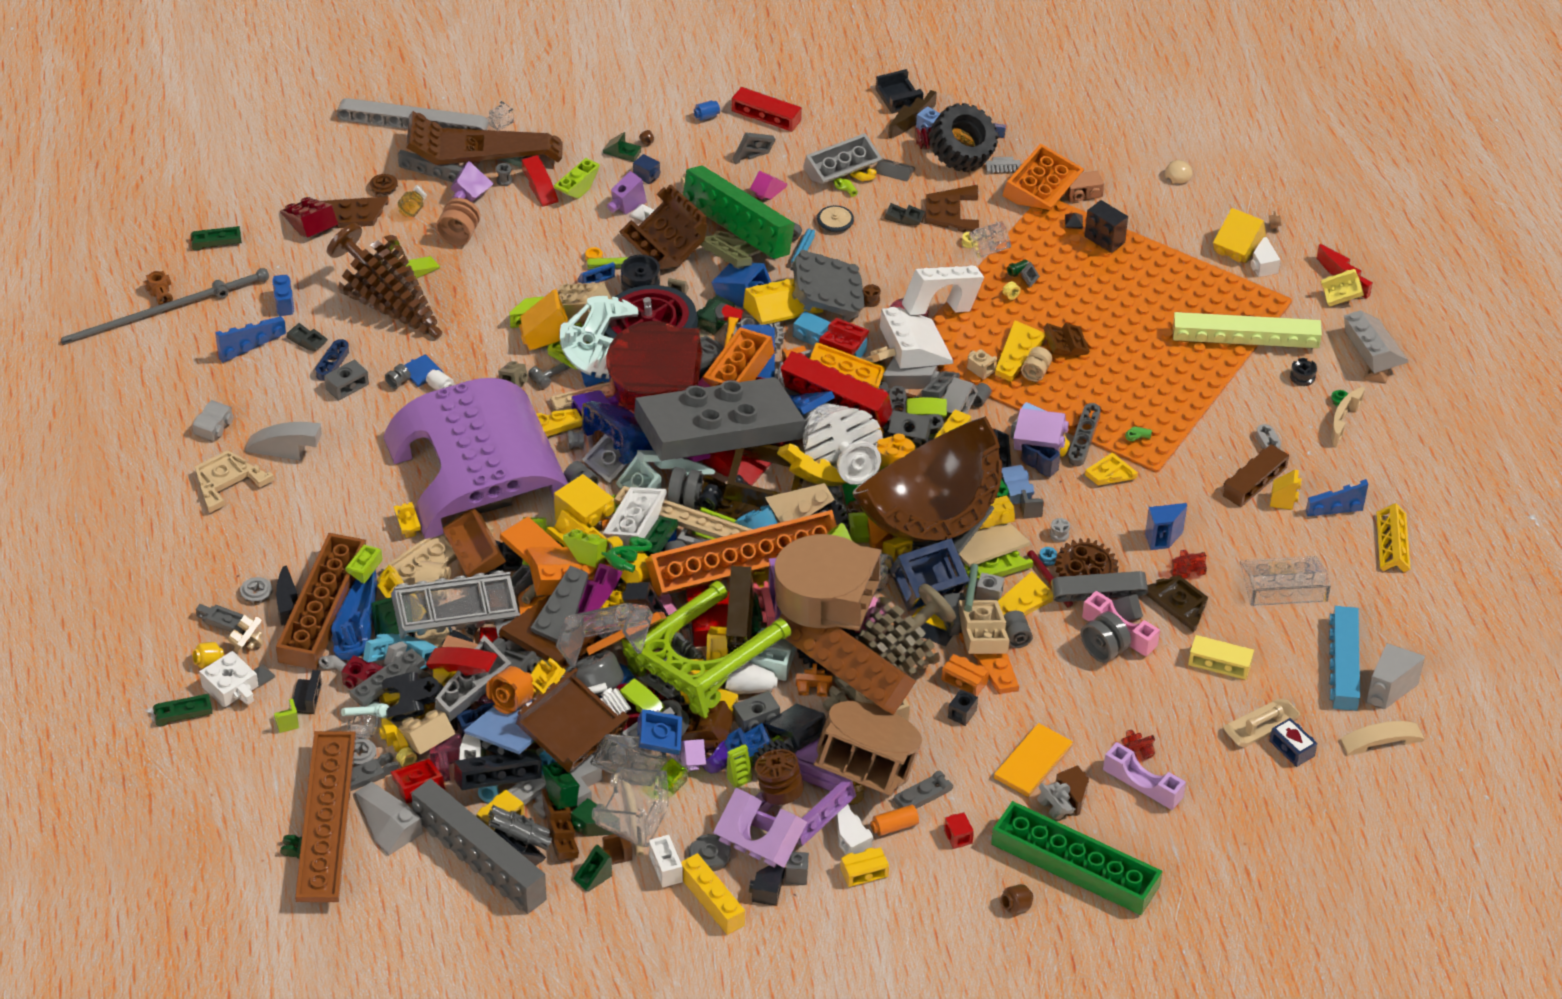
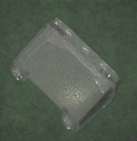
M618 767L615 775L611 776L610 781L614 792L606 807L604 804H598L596 808H593L592 819L595 820L596 825L637 846L648 847L649 840L653 839L668 809L667 771Z

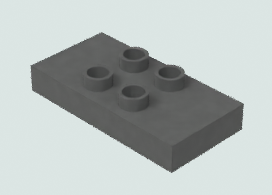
M777 377L745 382L728 380L721 385L705 388L690 386L684 391L638 397L635 401L634 417L660 461L803 438L805 420Z

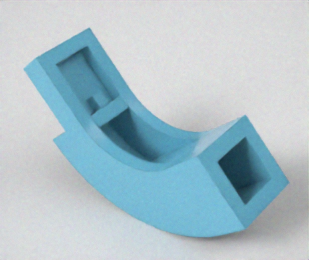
M400 634L376 635V639L366 641L363 660L366 662L384 660L388 646L402 641L407 644L406 652L412 648L425 659V665L420 668L422 669L428 667L426 663L433 650L438 647L412 636L406 635L405 638L401 639Z

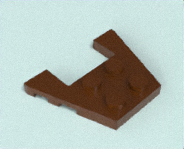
M978 185L926 194V223L945 228L951 226L958 228V231L961 232L967 230L979 235V220L961 219L960 200L978 201Z

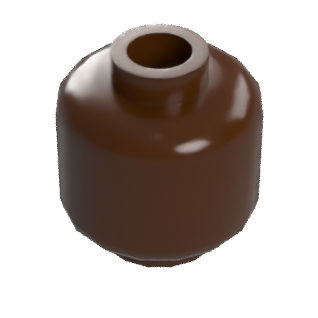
M1018 884L1007 887L1001 895L1002 907L1011 914L1028 911L1032 906L1033 893L1026 885Z

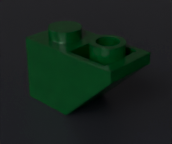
M558 762L543 765L542 769L548 796L557 809L577 806L580 785L571 773H568Z

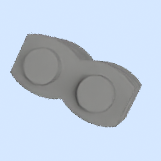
M211 400L205 406L203 412L195 419L193 423L194 434L212 441L221 437L224 428L233 421L232 407Z

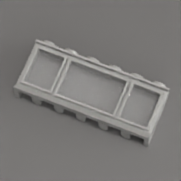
M496 571L490 575L479 573L467 578L465 576H458L451 580L440 578L428 583L427 581H419L413 585H408L407 583L398 584L394 587L391 597L400 638H405L409 632H417L418 636L424 635L427 630L436 629L437 633L445 631L446 627L455 626L456 630H462L468 624H475V627L479 628L485 622L494 621V625L505 619H514L520 616L510 577L511 573Z

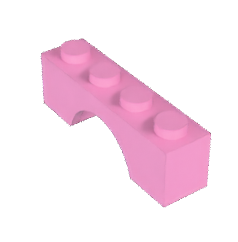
M1095 591L1084 601L1082 618L1091 621L1103 612L1109 611L1116 614L1128 628L1131 637L1130 647L1145 657L1158 646L1160 629L1145 620L1139 624L1126 621L1118 614L1112 600Z

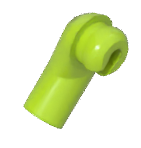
M842 178L834 180V185L838 190L847 191L851 197H855L858 194L857 189L850 180Z

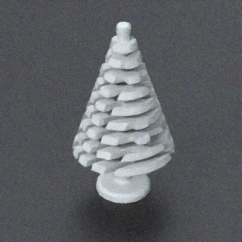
M824 403L804 415L801 414L805 420L803 444L806 455L811 456L814 461L821 458L828 460L838 470L841 478L849 484H861L877 473L881 463V456L877 449V444L873 445V443L883 438L882 431L878 429L880 426L877 420L869 419L873 417L866 411H859L855 408L831 403Z

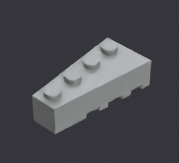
M485 635L474 649L493 652L498 655L489 672L464 675L461 671H457L435 699V708L445 712L449 722L486 693V684L493 676L511 666V662Z

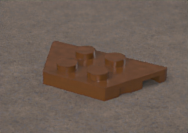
M388 196L322 201L332 205L338 222L337 228H344L352 223H358L361 227L374 226L377 218L383 213V207L389 204Z

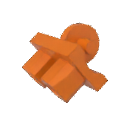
M813 664V669H805L804 674L796 673L798 695L807 696L809 695V687H817V696L828 697L829 689L832 686V676L824 675L825 670H817V664Z

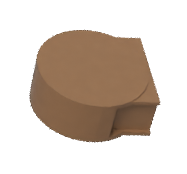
M828 534L810 535L789 543L780 551L775 561V592L778 608L788 619L803 626L812 628L841 627L859 631L882 578L880 576L881 550L859 546L847 538Z
M858 701L839 702L834 704L828 713L817 744L818 757L814 765L892 796L896 787L908 781L922 743V737L916 727L908 720L896 713L892 715L880 706Z

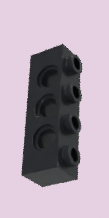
M534 749L524 750L520 754L510 752L505 757L496 754L454 761V780L462 791L541 779L542 760Z

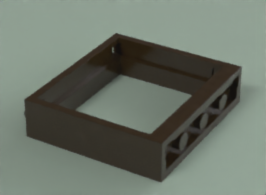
M766 444L736 449L724 498L758 507L769 505L765 497L781 494L780 492L736 482L742 456L790 467L791 463L777 454L780 447ZM794 476L791 491L802 488V478Z
M731 566L726 629L728 654L751 639L754 604L752 567Z

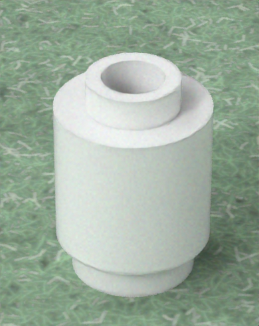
M431 370L426 377L428 385L435 390L454 385L453 379L440 370Z

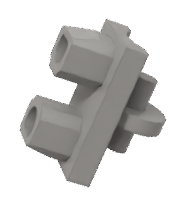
M1056 782L1050 785H1045L1044 783L1039 785L1038 788L1041 793L1037 800L1043 806L1053 805L1049 811V815L1053 819L1060 820L1065 814H1072L1075 808L1068 801L1070 799L1068 795L1070 787L1068 784L1060 785Z

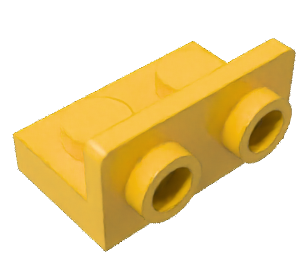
M561 510L555 526L547 527L546 532L555 541L560 542L564 547H568L563 540V535L573 529L584 531L589 527L567 510Z

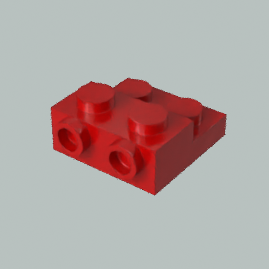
M429 758L391 771L392 779L398 786L400 795L406 803H412L411 792L430 778L446 790L442 774Z

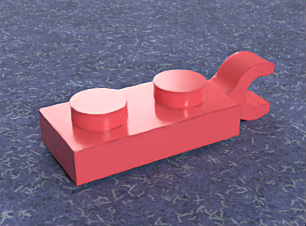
M764 581V587H758L757 583L754 582V592L759 595L757 598L759 606L762 608V623H766V627H769L775 621V612L768 582Z

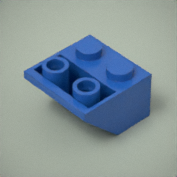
M1187 503L1149 507L1145 535L1150 550L1170 548L1183 533Z

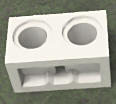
M665 835L649 840V857L662 888L683 882V867L670 836Z

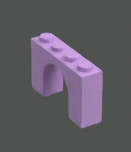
M735 788L713 833L720 836L719 841L730 846L733 843L735 844L733 848L743 853L748 850L750 851L748 855L757 860L763 857L765 858L764 863L774 868L776 864L784 868L807 822L788 811L780 809L768 833L764 837L752 841L750 826L762 801L747 792Z

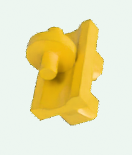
M409 502L408 504H402V506H393L401 533L405 535V538L416 536V531L421 530V526L413 503Z

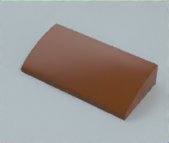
M476 508L467 510L443 528L467 577L489 572L506 562L482 515Z

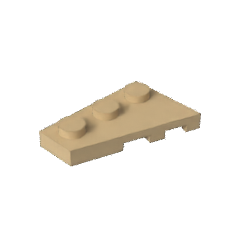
M825 483L765 497L780 523L812 515L835 501Z

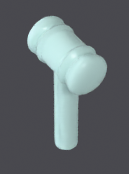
M372 701L367 707L342 708L341 714L342 716L372 715L379 718H387L386 710L390 706Z

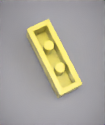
M1196 635L1190 651L1188 665L1247 680L1254 650Z

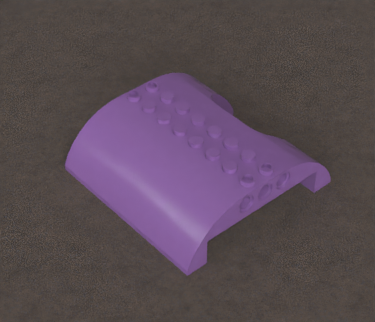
M499 378L474 379L426 393L400 409L390 421L384 434V441L394 464L411 460L412 454L409 443L422 437L430 440L441 464L439 474L420 496L415 507L425 539L444 534L441 523L442 517L548 486L554 499V492L568 484L528 395L518 385Z

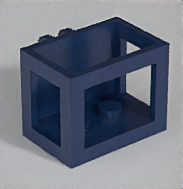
M952 539L899 555L890 568L907 611L926 606L918 592L919 587L923 583L934 588L942 596L948 593H962L970 581ZM948 554H949V556H950V558H951V560H952V563H953V565H954V567H955V569H956V572H957V574H958L957 577H956V575H955V573H954V571H953V569H952V566H951V564H950V562H949V559H948V557H947Z

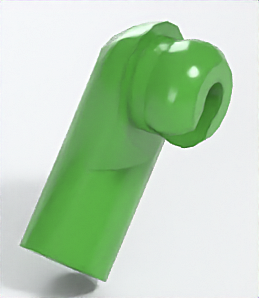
M1132 427L1125 433V437L1129 441H1135L1140 437L1150 439L1152 430Z

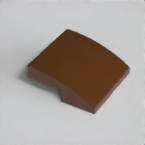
M1049 323L1044 326L1043 329L1052 353L1066 356L1089 354L1088 345L1079 326L1065 323L1062 327Z

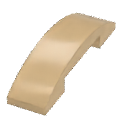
M1365 387L1355 389L1338 405L1331 431V440L1334 447L1338 446L1343 437L1346 424L1343 420L1348 411L1357 412L1360 407Z
M1390 721L1373 724L1355 730L1340 739L1347 756L1365 753L1368 747L1403 740L1404 744L1407 745L1424 741L1417 723L1408 721Z

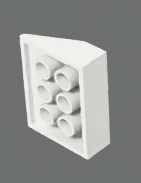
M890 307L881 310L880 329L890 349H895L896 355L894 357L900 369L953 364V359L932 319L919 314L910 315L907 310L900 307Z

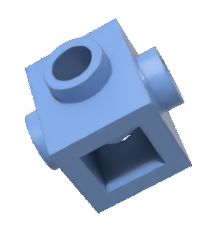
M927 106L917 114L916 128L921 130L925 127L926 131H928V128L932 126L940 113Z

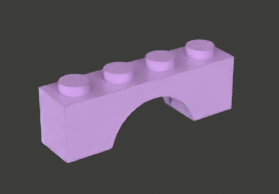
M1116 742L1105 754L1104 771L1167 808L1173 810L1184 798L1186 786L1184 780L1170 772L1163 776L1148 772L1137 761L1134 752L1120 743Z

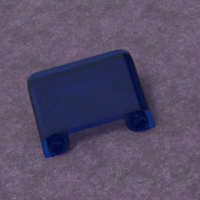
M596 401L583 403V433L590 436L594 434V431L601 430L613 440V449H618L621 457L618 458L623 465L632 462L637 455V450L654 451L635 419L634 413L624 406Z

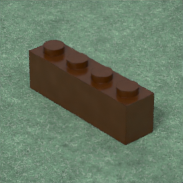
M1272 444L1266 449H1262L1254 459L1251 458L1246 466L1239 468L1233 477L1228 478L1224 482L1223 497L1242 507L1287 469L1289 454Z

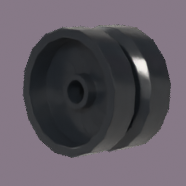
M633 255L625 259L621 264L622 291L645 285H660V264L652 256Z

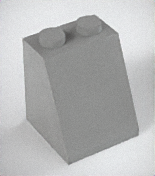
M1386 643L1372 675L1366 703L1386 709L1415 688L1420 680L1425 656Z

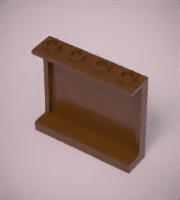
M550 595L538 601L537 604L528 608L508 624L503 625L499 630V638L504 639L505 642L510 640L529 652H535L536 656L545 661L551 658L564 669L589 654L587 647L603 639L596 632L595 625L597 622L591 618L586 621L574 619L567 647L532 632L531 626L551 597Z
M577 668L571 672L567 671L564 673L559 682L556 684L552 683L544 694H538L529 706L524 705L517 714L519 716L516 724L568 773L573 771L624 729L629 719V716L624 711L617 715L576 677Z

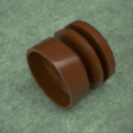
M776 749L766 752L758 758L755 763V772L763 800L769 804L785 805L801 796L804 790V783L798 759L793 752L785 749Z

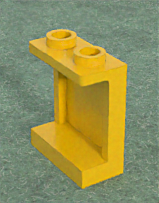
M710 627L707 634L706 661L728 655L727 627Z

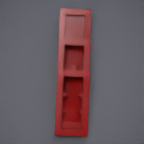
M1320 243L1316 259L1332 276L1355 269L1364 296L1362 297L1367 299L1371 294L1373 282L1362 277V271L1350 265L1349 258Z
M440 647L433 650L426 665L430 669L444 668L447 672L461 671L464 675L489 672L498 655L479 649Z

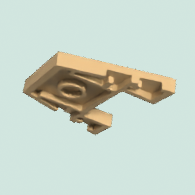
M228 450L195 466L196 475L210 513L225 506L224 499L217 492L244 478L250 477L259 488L274 481L272 473H265L260 470L259 466L248 464L247 460Z

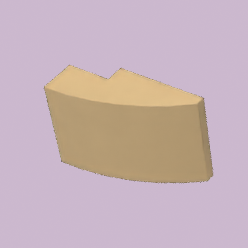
M959 600L960 622L968 654H1007L1010 640L1005 630L1006 621L998 601L973 600L972 611L966 612L964 610L965 600Z

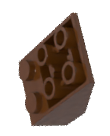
M719 701L715 707L708 708L707 718L694 714L689 705H681L682 710L689 716V726L682 735L681 742L704 739L718 740L720 744L723 740L726 741L735 716L725 701Z

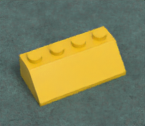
M794 278L745 288L743 308L761 325L798 318L804 311H807L803 309L804 304L798 299H793L792 294L795 290ZM812 307L807 312L816 314L823 312V309Z

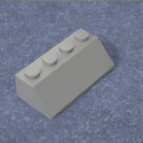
M866 133L806 155L803 168L811 181L823 184L881 162L883 159Z
M1361 310L1344 315L1345 333L1373 373L1408 363V359L1379 319Z

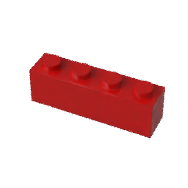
M740 87L732 97V112L793 132L801 122L802 107L744 87Z

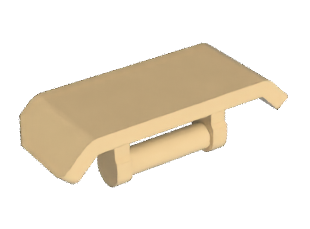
M1277 699L1224 725L1223 728L1237 745L1247 747L1271 735L1272 728L1283 721L1291 718L1295 722L1301 713L1288 699Z

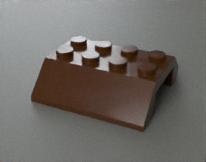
M669 185L667 189L663 187L656 194L663 202L639 226L630 220L619 231L642 255L655 258L660 264V269L680 266L705 241L708 223H706L707 216L698 210L673 185Z

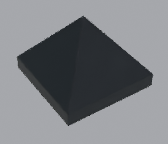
M1078 213L1065 214V228L1083 229V215Z

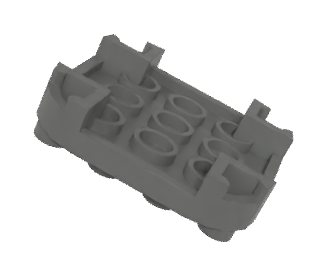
M801 250L790 270L794 271L795 290L792 294L793 299H798L804 304L803 309L810 311L812 307L841 314L843 320L848 322L850 319L858 317L864 307L861 275L858 272L859 267L855 264H848L821 254Z

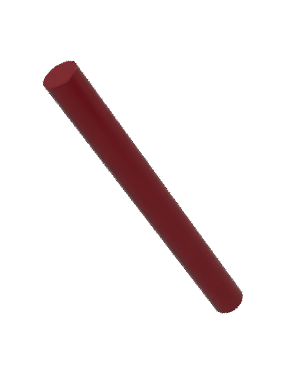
M1030 550L1027 556L1033 561V564L1051 586V580L1054 577L1036 553ZM1072 601L1063 602L1067 608L1073 605Z

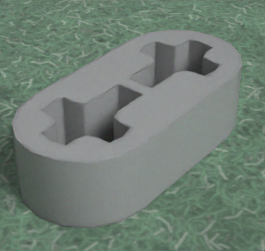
M1267 424L1258 426L1256 438L1262 449H1266L1269 444L1280 449L1281 442L1274 429Z

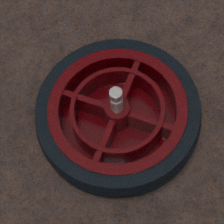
M661 285L634 287L621 292L615 297L620 302L623 299L637 307L638 317L611 320L603 336L648 350L646 356L648 359L672 355V347L693 340L698 325L696 308L693 301L677 289Z

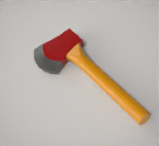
M721 303L716 307L715 315L718 320L728 321L724 343L725 348L734 335L737 322H741L743 310Z

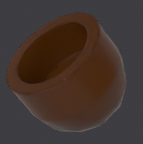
M646 130L640 134L639 139L644 145H650L649 143L654 142V135L650 130Z

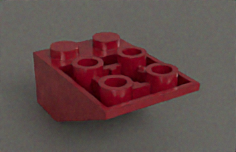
M311 197L302 198L301 202L288 204L285 206V209L280 210V213L301 236L307 238L338 225L332 205Z

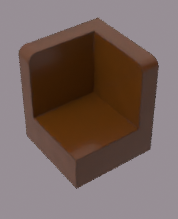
M627 831L602 837V848L612 858V865L632 861V845Z

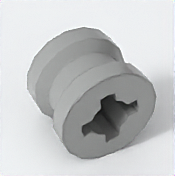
M1057 518L1051 522L1050 537L1053 541L1061 543L1068 540L1069 521Z

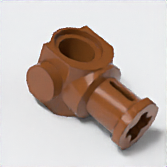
M153 271L146 275L147 280L143 281L146 292L149 291L151 296L157 297L158 305L173 301L172 295L168 293L169 285H171L169 275H165L164 271Z

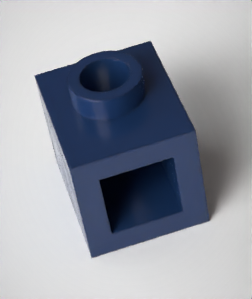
M643 154L633 162V173L641 178L642 181L651 184L660 176V162Z

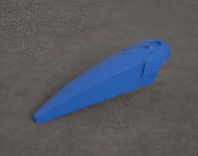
M376 569L366 583L355 579L332 624L333 651L335 656L341 660H350L353 655L361 656L364 653L366 641L370 640L373 623L371 603L376 601L377 594Z

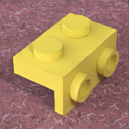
M1355 269L1347 270L1341 274L1329 276L1321 280L1329 307L1364 296L1360 279Z

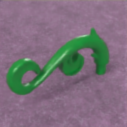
M631 537L628 542L629 546H617L608 550L607 553L601 552L608 563L614 568L633 573L636 566L627 561H636L637 552L650 551L653 545L647 539Z

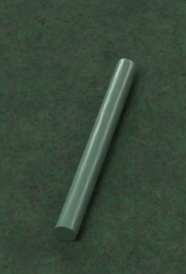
M975 563L970 566V581L967 586L964 606L966 612L972 611L978 573V565Z

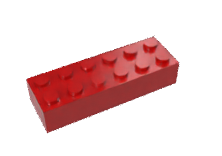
M791 351L780 368L786 388L799 394L832 391L835 398L826 403L866 411L873 416L869 419L877 420L882 429L893 413L889 394L884 389L872 387L868 382H861L850 374L845 375L834 367H827L818 360L807 358L802 353Z

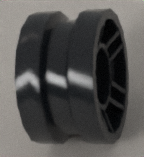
M1298 358V361H1293L1290 372L1291 381L1299 386L1313 384L1317 373L1316 363L1313 360L1311 362L1308 361V358Z

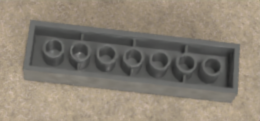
M431 778L411 792L413 811L421 818V825L428 830L429 834L432 837L438 838L445 848L451 849L459 860L469 864L475 873L482 875L489 885L495 886L503 897H508L516 908L522 909L529 914L547 900L545 873Z

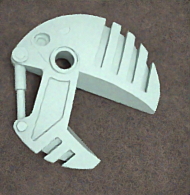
M608 296L588 298L586 305L567 323L565 322L561 325L560 344L566 358L573 366L585 374L591 376L592 372H596L595 377L601 378L602 374H607L606 379H610L616 373H618L616 377L618 378L624 376L628 369H630L629 374L637 370L644 363L648 350L603 335L611 320L638 317V308L626 300L622 299V302H620L617 297H612V299H608ZM589 309L590 313L584 326H575L574 324Z

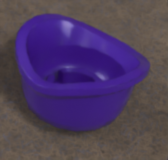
M724 740L717 746L712 756L706 758V764L701 766L710 774L718 773L727 766L728 750Z

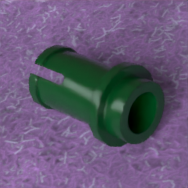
M1023 259L1015 264L1010 263L1007 267L1008 275L1018 276L1029 261Z

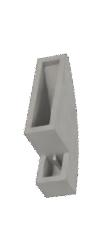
M288 422L269 426L250 436L245 452L300 460L305 446L317 447L322 435L321 423Z
M593 755L588 757L582 765L577 766L570 772L580 785L577 806H574L575 808L587 798L592 800L589 786L602 780V766Z

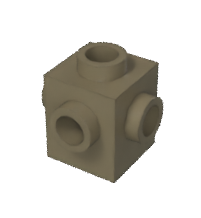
M511 361L498 370L499 379L510 381L520 388L528 381L526 364Z

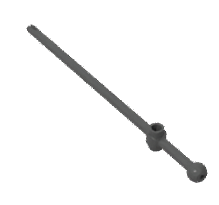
M260 268L256 274L228 283L215 280L210 289L61 338V343L66 344L212 295L225 298L230 289L257 280L260 282L267 281L269 273L267 269Z

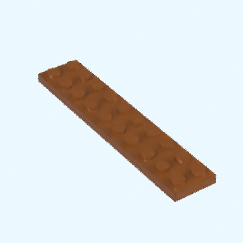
M314 731L295 894L296 902H339L356 731Z

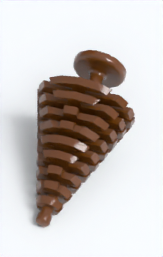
M358 223L349 224L339 231L330 241L326 252L332 258H338L349 252L355 258L350 265L358 271L356 274H353L348 269L345 270L342 277L348 283L344 285L339 281L338 289L340 293L350 296L354 300H359L364 305L370 303V308L378 309L379 312L389 315L393 319H399V322L403 324H408L410 321L409 327L413 329L419 328V331L424 334L430 332L434 339L440 338L443 332L439 327H436L437 319L435 316H431L433 314L431 307L425 306L428 301L423 295V290L419 286L416 276H414L412 267L410 265L406 266L409 261L400 246L397 236H384L388 241L385 245L379 240L373 242L370 246L377 251L373 255L367 249L362 251L356 245L362 234V228Z

